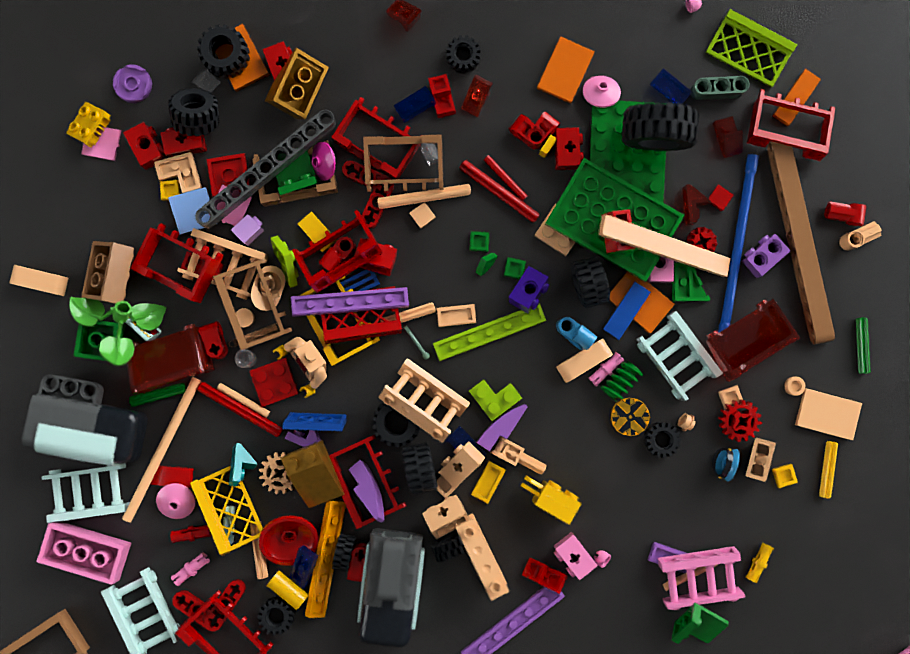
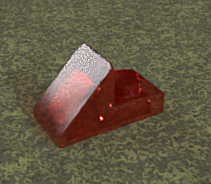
M395 0L386 10L389 17L399 21L407 32L421 16L420 8L404 0Z
M475 75L461 109L478 117L490 95L489 91L493 83Z
M733 116L714 121L713 125L723 157L727 158L743 153V131H737Z
M686 184L682 188L685 225H694L698 222L697 219L700 218V211L696 206L707 205L711 201L691 184Z

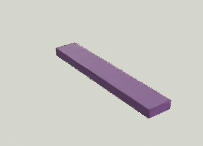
M407 287L291 296L292 317L409 307Z
M541 588L465 647L461 654H492L563 599L565 595L562 591L558 594L548 588Z

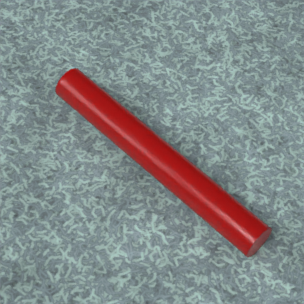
M488 155L484 159L486 164L522 201L525 200L528 195Z

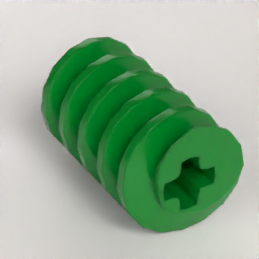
M627 361L628 363H621L623 369H616L618 375L611 374L613 381L606 380L608 387L601 386L602 391L615 402H617L616 398L624 399L621 392L628 394L626 386L633 388L631 381L638 382L636 375L643 376L642 372L629 361Z

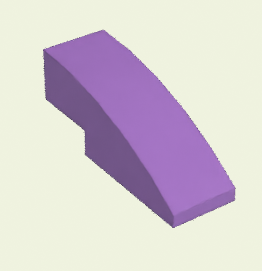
M522 404L500 416L482 433L476 443L490 451L500 435L507 439L528 406Z
M359 460L349 469L350 473L359 483L353 490L372 516L382 523L384 521V506L378 483L368 465Z

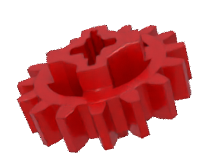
M740 399L739 403L736 400H732V405L725 404L726 410L721 409L723 416L718 417V419L722 420L723 423L719 424V427L725 428L722 433L728 435L729 439L733 440L735 438L736 441L740 442L742 438L744 441H748V436L754 438L753 432L760 431L757 425L762 424V422L758 421V418L762 415L756 413L758 408L752 407L753 403H745V400ZM739 408H745V409H746V410H742L741 412L737 411V409H739ZM739 429L743 430V432H741V433H735V432H734V431H738Z

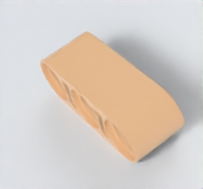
M14 265L9 283L64 296L69 278Z
M602 338L593 343L588 350L580 351L557 365L556 368L565 383H568L606 360L613 353Z

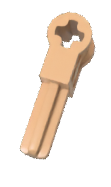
M499 436L495 449L491 451L495 456L514 466L519 463L538 474H543L546 469V464L523 453L525 450L523 447L502 436Z

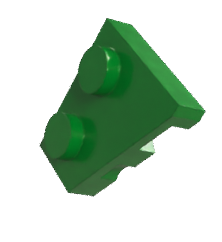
M674 263L672 302L710 301L709 295H706L702 287L701 279L696 274V269L683 263Z

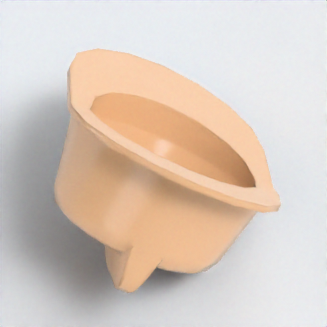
M265 266L262 268L264 277L269 275L273 277L266 281L271 295L279 293L280 296L273 299L276 307L285 286V275L276 266ZM257 273L251 289L252 303L259 310H272Z

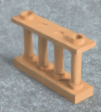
M195 228L192 230L191 236L195 237V242H197L195 249L201 251L207 242L214 244L213 258H215L218 252L222 253L225 249L232 251L231 254L233 256L227 271L237 268L239 259L243 255L250 257V263L264 258L267 261L269 258L266 253ZM192 254L187 270L178 268L177 271L183 274V278L191 281L194 278L198 279L199 275L195 274L194 271L200 257L199 255ZM256 267L248 268L241 289L230 286L234 274L225 276L223 281L226 289L236 292V297L245 300L248 297L251 298V293L248 290Z
M407 358L398 371V374L401 376L392 389L386 385L378 398L425 430L434 439L443 443L451 432L447 428L454 415L460 417L470 402ZM407 381L417 387L408 400L399 394ZM423 392L433 398L425 411L414 405ZM439 403L448 409L440 423L431 417Z
M472 512L468 514L470 520L456 526V529L492 601L508 593L509 589L503 573Z

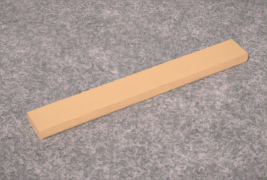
M603 215L601 218L598 234L600 236L721 277H728L730 258L608 215Z

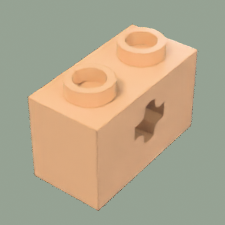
M755 438L746 477L766 482L776 446L775 442Z
M469 441L464 446L460 444L453 451L455 455L452 458L448 456L441 463L443 467L438 472L454 489L480 466L485 459Z
M457 495L445 498L440 504L431 506L422 513L431 533L436 539L455 530L456 526L470 520Z

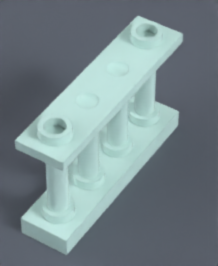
M675 311L667 316L669 321H667L668 324L646 340L643 336L638 337L636 340L638 341L637 346L642 353L646 352L673 388L671 390L673 395L678 400L686 401L689 399L685 394L686 391L705 377L717 378L723 372L678 312ZM671 330H676L680 335L679 340L656 355L650 346ZM688 345L692 351L690 352L691 355L668 371L662 361L682 346ZM694 361H700L703 365L702 371L679 386L673 377Z
M126 464L120 466L107 465L106 467L61 473V469L51 470L49 475L42 476V480L52 479L55 504L53 513L46 515L47 523L125 512L130 502L124 503L123 499L121 500L117 469L126 468ZM109 471L113 501H111V505L104 506V502L101 499L98 472ZM90 473L94 502L91 508H85V505L82 504L79 478L81 474ZM71 476L74 499L73 510L66 511V508H63L60 477Z
M150 567L140 572L141 578L120 589L112 585L101 591L130 654H147V649L170 637L173 643L181 639L175 633L180 625L175 622L156 582V574L153 570H150ZM146 584L150 595L129 606H124L121 599L122 596ZM153 602L155 603L159 613L137 624L132 622L130 618L131 613ZM163 620L167 631L145 642L141 641L138 635L139 631Z

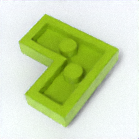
M278 235L271 237L273 252L281 263L286 282L290 288L297 286L296 278L299 275L293 264L295 261L294 253L292 250H288L286 242H282Z
M484 379L469 390L491 421L522 399L511 383L497 394L493 392Z

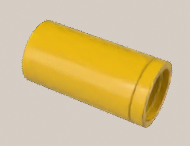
M280 570L266 585L296 611L309 595Z

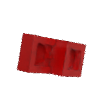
M447 74L428 78L437 117L441 118L456 114Z
M159 465L150 485L166 486L177 483L192 488L190 482L193 481L194 468Z
M529 558L522 573V576L560 594L568 577L566 574L532 558Z

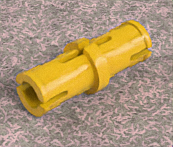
M762 542L756 557L752 559L753 563L746 575L747 579L755 583L758 582L764 568L768 566L767 561L774 550L773 547Z

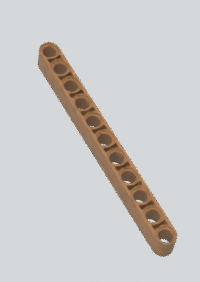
M770 142L767 146V151L809 337L814 345L830 342L835 339V333L792 146Z

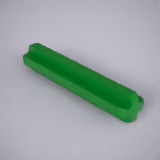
M865 317L856 318L859 374H869L871 370L868 319Z
M179 383L129 397V402L133 407L185 393L186 385L185 383Z

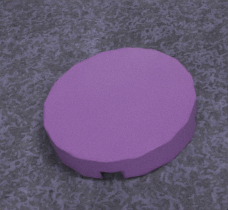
M126 65L116 72L113 78V88L122 100L128 103H137L143 101L150 94L152 80L144 68L138 65Z

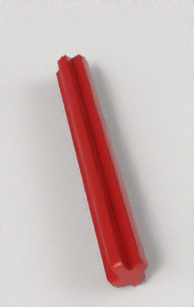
M467 160L462 162L460 170L532 223L536 222L540 215L537 211Z
M201 382L198 386L197 391L270 434L279 437L283 432V428L207 383Z

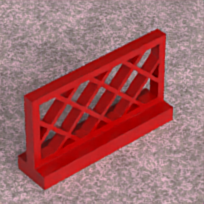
M393 286V287H386V288H379V289H390V288H395V286ZM384 309L381 315L373 310L366 311L361 318L353 312H348L342 321L333 314H328L327 318H325V314H322L325 344L401 334L402 326L399 309H389L395 313L396 320L387 321L383 318L388 309ZM369 312L378 317L373 324H368L363 320ZM350 314L359 320L352 327L344 323ZM331 317L339 322L336 329L327 330L326 323Z

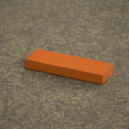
M805 69L783 100L794 102L795 98H800V104L804 105L821 79ZM778 107L772 116L786 126H789L799 111Z

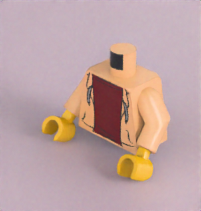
M296 337L274 349L273 353L277 351L280 354V357L277 358L278 360L290 352L309 379L310 384L300 388V392L306 391L304 398L315 394V389L327 378L326 362L312 341H305L301 337Z

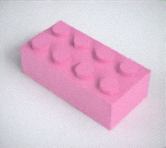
M52 522L48 524L37 562L112 585L121 578L131 542L65 522Z

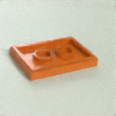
M243 24L235 27L237 32H240L247 43L250 59L246 61V69L244 67L241 69L243 71L241 74L237 72L235 73L236 77L233 78L231 75H228L236 92L269 75ZM224 44L218 47L215 52L218 59L221 60L229 57L233 51V45Z
M560 36L537 89L571 104L595 51Z
M626 272L611 290L609 301L618 307L634 282L651 292L633 321L651 334L675 304L649 282H644Z

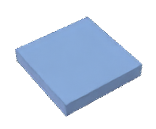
M206 187L168 197L179 234L191 232L193 228H204L197 223L195 214L203 205L210 201ZM205 214L202 217L203 223L210 220L209 214Z

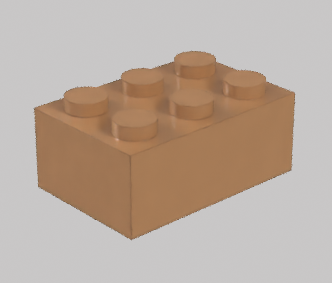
M93 241L81 298L114 304L123 301L126 296L127 281L130 277L129 270L134 257V248L114 242Z

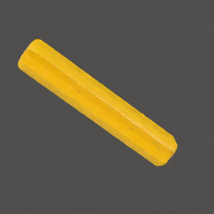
M832 441L826 442L819 492L820 497L827 499L831 498L838 449V443Z

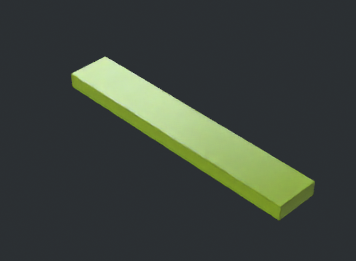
M539 303L535 310L531 309L529 314L520 310L435 342L433 346L439 361L543 323L546 321V318Z

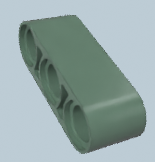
M744 76L699 78L691 87L690 93L696 100L739 98L749 89L750 83ZM735 84H739L742 90L736 89ZM716 85L722 86L723 91H719ZM697 86H702L705 92H700Z

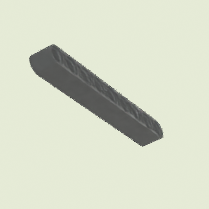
M322 110L203 205L195 214L197 223L204 228H211L331 132L336 125L333 113L330 110ZM325 117L331 118V122L329 124H323L321 123L322 119ZM310 129L316 130L314 136H307V132ZM295 141L301 142V146L297 149L292 148V144ZM279 154H286V158L283 161L277 160ZM264 166H271V170L268 173H262ZM249 178H256V182L253 185H247ZM234 190H241L239 197H232ZM225 202V208L217 210L218 203ZM205 214H210V220L203 223L202 217Z

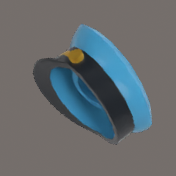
M720 448L715 452L712 468L718 478H724L727 482L733 479L740 459L738 449Z

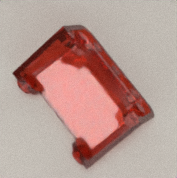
M766 299L756 305L758 309L721 332L715 330L707 335L708 340H706V343L727 382L738 378L742 373L782 350L790 343L792 344L800 339V336L774 299L769 302Z
M194 324L183 327L184 330L142 344L140 342L133 343L134 353L127 362L132 394H142L151 391V389H156L157 387L190 376L215 371L211 357L207 355L204 343L200 337L199 326L195 327Z

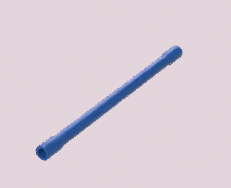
M748 154L746 160L745 178L721 322L717 334V341L728 342L730 322L754 178L759 156L755 154Z

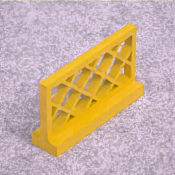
M231 466L200 480L197 479L190 482L218 551L222 556L258 539L263 529L243 481H240V486L231 487L228 497L218 494L221 483L229 485V482L223 481L225 474L230 471ZM212 479L218 481L215 492L207 490L205 482ZM234 487L242 490L243 496L241 501L230 498ZM216 496L226 499L222 510L214 507L213 503ZM229 500L239 504L235 515L225 511ZM242 505L249 507L251 510L248 519L238 516ZM223 514L234 517L230 528L222 525L221 519ZM237 518L247 521L243 533L233 529ZM249 523L257 525L260 533L254 536L245 534ZM231 531L242 535L239 543L231 546L228 540Z

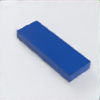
M634 282L602 330L620 340L651 292L637 282Z

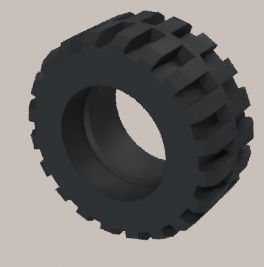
M661 102L644 103L629 106L623 113L622 141L628 147L647 151H680L693 148L698 142L699 113L690 106Z

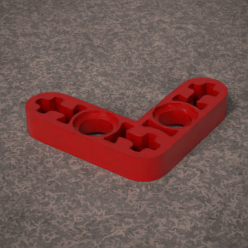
M355 161L345 162L342 167L345 177L367 187L363 180L365 166ZM354 166V170L360 173L359 179H357L358 175L354 172L348 174L347 167L351 168ZM371 169V174L374 176L373 180H392L390 177ZM371 184L373 192L362 213V217L367 224L365 217H370L372 213L369 208L379 212V214L374 212L373 219L375 221L374 223L370 222L367 224L369 229L377 226L384 212V209L374 207L372 204L375 198L384 197L380 194L383 189L381 184ZM389 184L390 188L388 191H384L385 195L391 196L394 184Z
M240 579L231 581L219 597L220 601L227 600L233 604L230 609L231 612L245 593V583ZM238 584L241 592L237 591L233 597L228 596L234 590L232 586ZM186 590L177 592L172 599L174 607L188 617L194 613V606H201L204 603ZM184 595V596L186 597V598H185V601H186V602L180 604V603H179L180 598H178V597H181V596ZM193 601L194 603L190 606L188 610L187 607L189 606V604L187 603H191ZM214 605L213 608L209 606L194 621L209 631H217L227 620V617H223L224 614ZM218 613L221 614L217 620L218 624L211 625V619L215 618Z

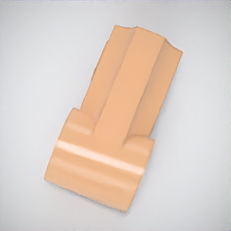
M873 221L841 236L839 244L842 249L849 251L882 236V230L879 224ZM850 237L853 239L854 244L850 242Z

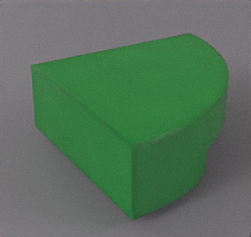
M492 252L482 257L476 273L480 276L485 274L492 267L498 256Z

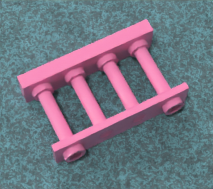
M732 546L659 557L658 565L662 572H666L668 576L670 597L663 598L666 608L679 610L682 607L692 606L694 603L701 605L721 601L734 602L745 598V594L739 586L735 587L733 564L736 561H741L740 552ZM723 563L726 570L727 588L716 590L714 566ZM704 566L706 567L708 591L697 593L694 569ZM685 569L687 571L689 594L678 596L675 572Z

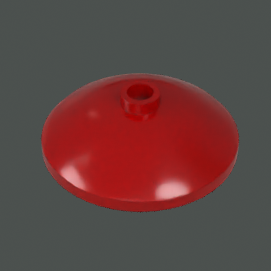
M282 516L270 521L262 529L259 536V548L264 557L275 564L292 566L305 562L315 553L318 547L316 528L308 520L298 516Z

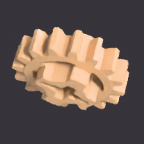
M275 452L274 458L269 455L267 456L268 462L262 461L265 467L259 469L260 472H263L259 479L265 480L262 486L268 485L269 492L275 489V494H278L280 490H282L283 494H286L287 488L290 491L294 489L286 471L281 476L274 478L279 472L278 470L285 469L283 464H280L277 460H281L280 458L286 455V452H282L281 456H279L278 452ZM269 467L272 469L271 476H268ZM273 482H281L283 486L276 485Z

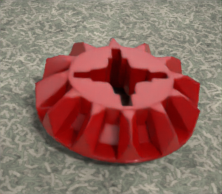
M705 227L692 230L686 242L711 252L715 251L718 244L717 236L712 230ZM700 237H702V239H709L705 243V247H703L702 244L695 245L696 243H698V241H700Z

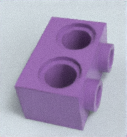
M776 234L771 236L765 235L758 241L760 245L754 249L752 247L744 254L746 257L741 262L756 278L763 276L790 252V249ZM769 244H772L774 246V253L769 251ZM755 256H757V257L760 258V260H761V264H760V265H756V264H755V262H754V257H755Z

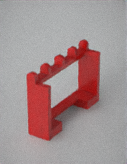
M760 89L758 98L753 106L747 143L764 148L770 141L804 149L802 157L821 161L829 151L835 107L831 106L829 111L818 109L819 103L814 102L812 107L800 104V98H795L794 102L782 100V94L777 93L775 98L765 96V90ZM767 103L825 118L823 120L820 143L817 144L758 129L762 104Z
M361 97L359 100L354 101L331 138L334 143L364 161V150L342 136L358 110L402 137L410 136L408 132L411 128L406 126L404 131L392 125L394 117L391 116L388 121L376 115L379 108L375 106L370 111L363 107L362 104L365 99ZM413 144L397 169L386 162H381L372 155H370V164L393 180L399 179L421 144Z
M358 210L354 211L356 215L354 220L347 224L344 220L341 221L343 227L331 234L328 230L325 231V238L315 244L312 240L309 241L310 247L304 251L299 252L295 248L292 250L306 280L316 293L383 253ZM361 224L370 241L357 248L359 254L328 273L323 269L312 276L303 259Z
M162 223L158 225L157 229L150 227L130 269L176 291L175 293L190 301L201 303L213 279L212 276L215 275L223 259V254L218 252L215 258L207 255L210 249L208 246H203L201 251L192 247L194 239L188 238L186 243L177 240L179 232L174 230L171 235L164 233L166 225ZM161 237L207 259L192 290L147 267Z
M375 435L329 455L344 491L342 498L356 529L376 519L373 516L363 519L343 478L336 456L364 443L393 504L392 507L384 510V516L407 506L405 502L398 504L393 495L394 492L399 490L398 486L391 489L385 475L391 472L390 468L383 471L377 457L382 455L383 452L374 453L370 441L376 438Z
M219 590L188 617L175 632L188 646L195 642L206 654H219L190 625L211 604H214L260 650L257 654H266L273 646L271 642L265 646L257 638L261 632L257 630L252 633L243 624L247 620L245 616L239 620L230 611L233 606L231 602L225 606L217 598L221 594Z

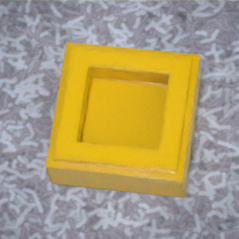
M553 135L549 136L540 150V156L545 158L557 140L556 137Z
M179 180L160 181L162 201H169L168 197L181 194Z
M792 464L772 469L777 488L798 483Z

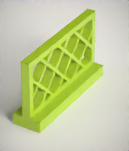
M730 9L726 13L705 53L773 87L791 53L794 52L798 44ZM725 24L733 27L734 35L724 37L723 28ZM743 34L748 35L751 43L741 46L739 36ZM735 37L738 48L728 50L726 40ZM722 41L725 52L718 54L712 48L715 43ZM759 43L765 44L768 52L758 55L755 45ZM752 46L755 56L745 59L742 49ZM739 50L741 61H732L729 53ZM780 52L785 57L782 62L775 64L772 53ZM769 55L771 65L762 68L759 57ZM756 59L758 69L754 71L749 70L746 62ZM773 69L774 76L771 81L764 78L762 70Z

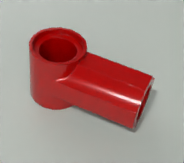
M830 201L825 208L824 214L827 219L844 221L847 225L863 226L867 206L856 203L848 205Z

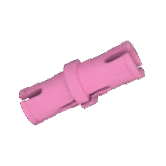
M615 352L605 363H601L600 368L588 379L597 387L608 375L611 376L613 374L612 371L624 362V359Z
M202 552L191 562L185 563L180 571L171 576L172 581L176 580L174 584L180 586L190 576H195L199 569L210 562L209 558L206 559L207 555Z

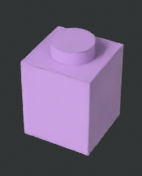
M248 214L231 229L247 246L264 230L260 227L263 223L256 216L252 218Z

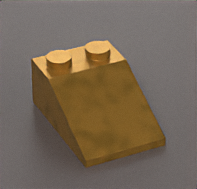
M295 48L273 82L265 102L296 119H306L329 67Z
M323 440L290 452L280 458L287 476L308 508L344 495Z

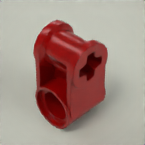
M215 321L199 327V334L207 355L216 359L226 357L228 348L220 323ZM217 347H220V350H218L217 353H214Z
M359 543L355 546L352 552L347 580L362 582L366 543ZM360 550H363V557L360 556Z

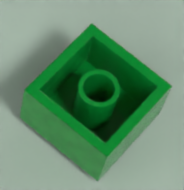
M97 320L96 325L92 327L79 324L74 357L107 361L100 354L99 345L106 337L112 336L116 338L119 323ZM125 324L122 325L120 338H124Z

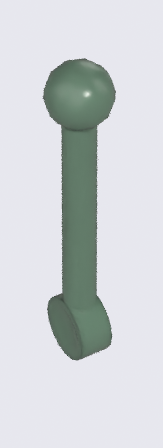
M406 325L404 329L422 353L423 359H429V353L424 351Z

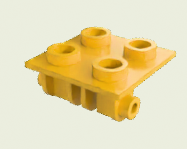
M85 102L79 109L75 120L69 125L66 134L92 148L100 138L94 132L101 136L102 134L96 131V129L99 128L104 131L105 129L100 127L99 124L106 128L111 121L109 119L111 115Z

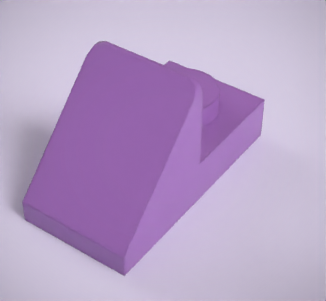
M299 430L288 431L285 439L303 447L321 441L317 430H310L307 437H304L305 433Z

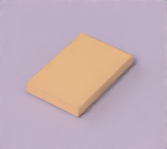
M805 388L795 425L853 440L862 403Z

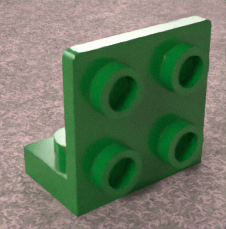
M308 150L276 175L280 195L318 183ZM284 153L277 156L278 161H283L286 158Z
M694 603L674 622L671 641L679 644L691 634L705 643H710L728 626L729 621Z

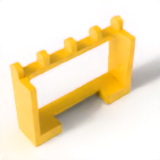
M346 276L334 282L338 285L341 292H345L340 280ZM312 288L299 296L313 295L316 292ZM307 316L331 366L380 341L379 337L373 340L366 338L367 343L338 358L331 344H325L323 329L316 316Z

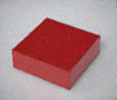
M718 184L706 201L720 211H723L734 194Z

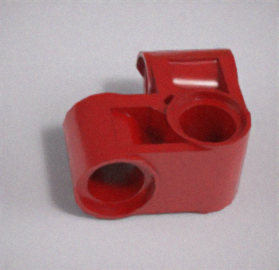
M546 111L540 116L536 124L527 116L521 114L510 126L509 131L530 148L539 149L549 136L555 133L556 128L561 123ZM537 135L541 140L534 142L531 140V137Z
M341 237L333 247L328 249L319 263L328 271L333 270L346 262L355 252V242L348 237ZM345 241H349L351 244L348 251H343L342 244Z

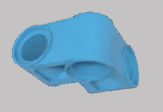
M570 317L561 318L556 323L557 331L580 350H588L597 339L595 334ZM563 321L570 323L568 331L562 329L561 324Z

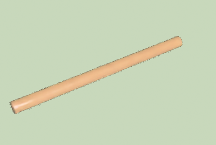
M192 377L122 517L123 520L132 522L201 380Z

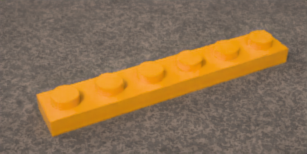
M329 500L325 505L305 616L308 618H325L334 572V569H332L333 558L341 533L346 507L343 500Z

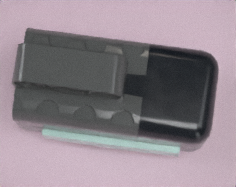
M46 375L41 380L39 393L31 398L22 436V445L34 448L37 453L109 466H120L135 462L140 458L148 417L142 411L101 404L104 389L97 382L58 375ZM55 379L56 386L52 389L50 383ZM74 382L76 388L73 392H71L70 384ZM91 386L95 388V393L92 396L89 394Z
M381 528L372 530L370 542L367 543L357 620V622H360L358 634L362 642L390 647H404L409 643L412 629L416 627L425 553V549L422 548L423 534Z

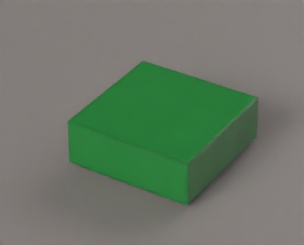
M471 231L469 251L488 252L490 233Z
M507 257L504 277L520 280L524 274L526 261Z

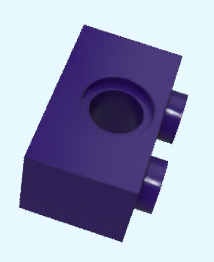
M528 266L510 294L509 303L529 314L531 309L535 310L540 302L538 300L540 295L547 292L550 286L548 284L549 277ZM527 288H533L535 292L533 294H527L525 290Z

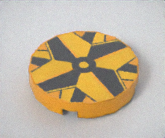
M625 398L615 403L611 410L612 425L622 435H639L649 424L648 408L638 399Z

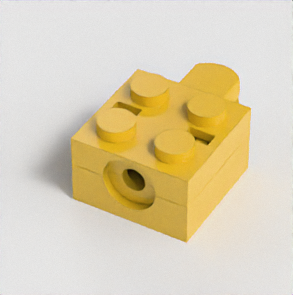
M526 476L524 478L526 481L538 487V490H535L523 482L520 485L535 494L532 499L533 503L570 525L581 506V503L578 501L579 497L567 489L565 492L561 491L562 487L551 480L548 483L543 480L540 484Z

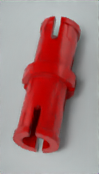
M208 525L199 527L188 526L187 529L171 531L170 533L173 543L188 540L192 542L195 539L212 536Z

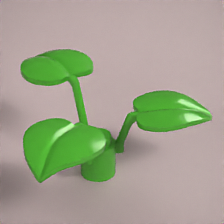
M71 297L69 302L70 313L73 319L82 326H95L97 320L103 321L113 314V319L119 323L116 338L112 336L104 338L99 345V351L105 360L116 366L126 364L134 353L133 342L129 338H120L123 323L127 322L130 317L132 322L136 321L138 328L152 331L160 326L166 311L165 306L142 303L131 308L128 302L119 301L116 303L115 308L111 307L110 311L104 314L105 308L98 300Z

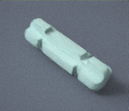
M228 505L225 511L235 514V506ZM225 514L223 526L230 528L234 517ZM231 531L228 539L230 544L234 542L233 531Z

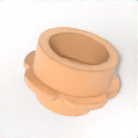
M684 413L678 420V427L682 428L683 432L692 430L695 426L694 416Z

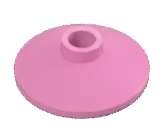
M606 76L592 77L583 86L585 100L595 107H610L616 104L620 98L621 90L618 83Z
M172 483L160 489L156 497V504L163 515L172 519H182L192 513L196 500L193 492L188 487Z

